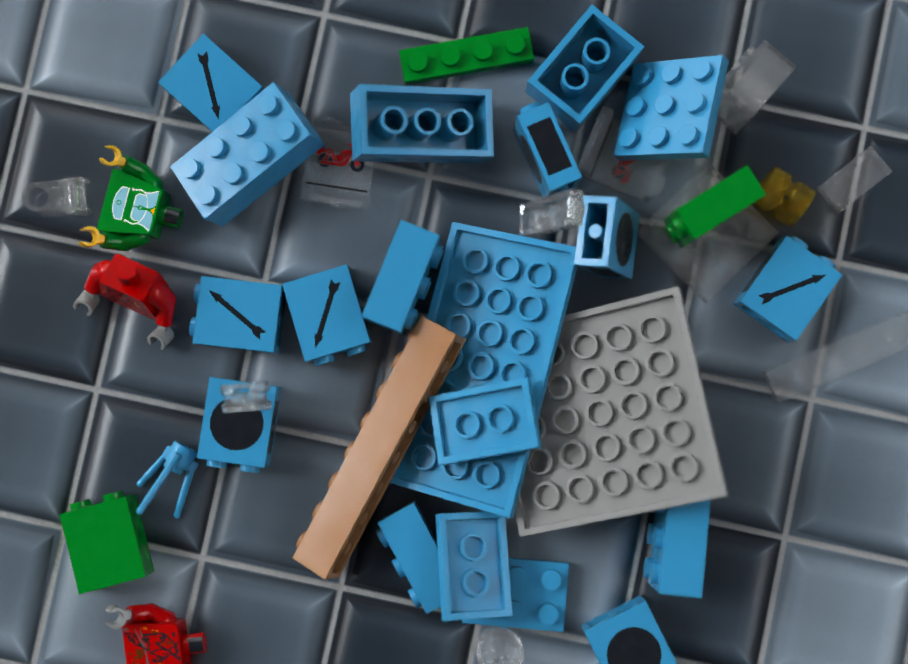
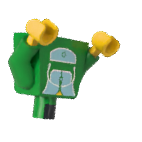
M104 146L107 149H111L115 157L111 162L99 157L100 162L107 166L118 165L119 170L112 169L97 229L93 226H86L80 229V231H88L92 234V242L80 241L78 242L79 245L84 248H90L99 244L101 248L129 251L147 245L150 239H159L163 225L179 229L183 222L184 211L168 206L170 194L164 190L163 181L148 165L128 155L122 157L120 149L116 146Z

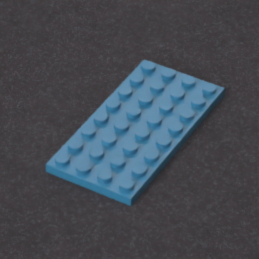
M452 222L427 318L460 335L466 341L437 395L529 377L532 382L537 418L539 420L578 266L574 265L575 246ZM429 409L390 483L507 518H514L531 450L448 465H438L431 410Z

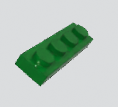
M528 27L399 50L405 86L533 63L534 61Z

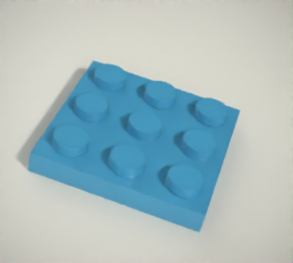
M723 55L634 64L613 156L619 161L709 158L729 61Z

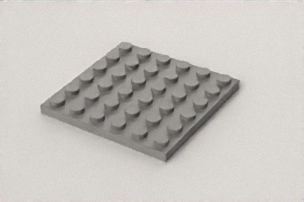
M679 286L565 315L538 420L542 448L530 451L515 510L520 537L729 496Z

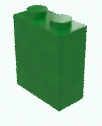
M746 165L673 211L663 220L666 224L664 231L668 239L673 244L678 243L682 249L767 194L749 166Z
M123 490L102 495L104 500L102 503L92 505L91 500L87 499L69 504L71 511L59 514L79 594L143 578L155 572L141 515L136 513L139 507L136 494L124 496Z

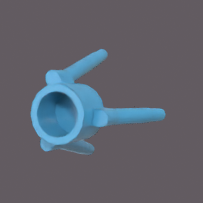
M174 440L171 446L167 445L162 455L136 483L138 487H142L162 465L165 467L136 510V513L141 515L171 471L181 475L185 470L186 474L174 512V518L178 519L184 507L193 474L200 464L194 460L198 453Z

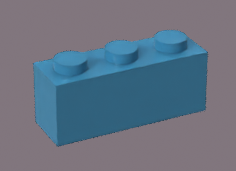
M414 500L379 519L377 523L380 528L376 530V533L384 548L391 547L396 557L392 560V563L400 578L406 576L412 586L408 593L417 609L422 606L425 613L428 614L441 607L437 540Z

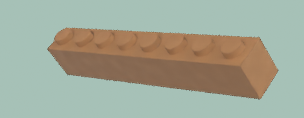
M421 316L420 320L411 327L408 334L409 340L404 350L395 357L392 364L393 370L388 380L379 387L376 393L377 400L372 410L363 417L360 423L361 430L356 440L347 447L344 453L345 460L340 470L331 477L328 483L329 490L324 500L315 507L312 513L313 520L308 530L301 534L296 543L297 550L293 559L324 580L340 577L430 409L429 396L438 394L466 341L465 338L426 317Z

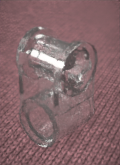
M70 177L54 181L33 182L27 185L22 192L23 204L31 211L43 217L83 216L93 213L92 207L89 206L87 187L91 185L88 178ZM47 192V203L44 206L37 207L38 196Z

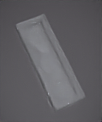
M569 189L520 204L519 235L534 238L582 226V219L585 214L583 190Z

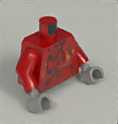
M117 253L113 256L112 260H103L94 264L85 283V290L76 299L73 308L76 310L80 304H84L89 309L87 316H90L100 303L98 296L100 294L113 302L156 321L158 327L147 337L149 345H153L159 340L161 342V350H163L175 336L169 326L173 323L176 297L161 274Z
M155 603L127 606L126 610L117 605H109L105 610L109 613L119 612V617L116 621L105 622V624L112 629L122 627L126 664H191L190 655L207 651L205 632L187 634L184 618H176L174 612Z

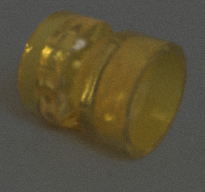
M776 165L760 184L767 195L753 204L766 212L770 210L775 211L774 217L792 227L808 209L816 195V191L801 181L793 183L792 175ZM785 194L789 197L788 200L782 199Z

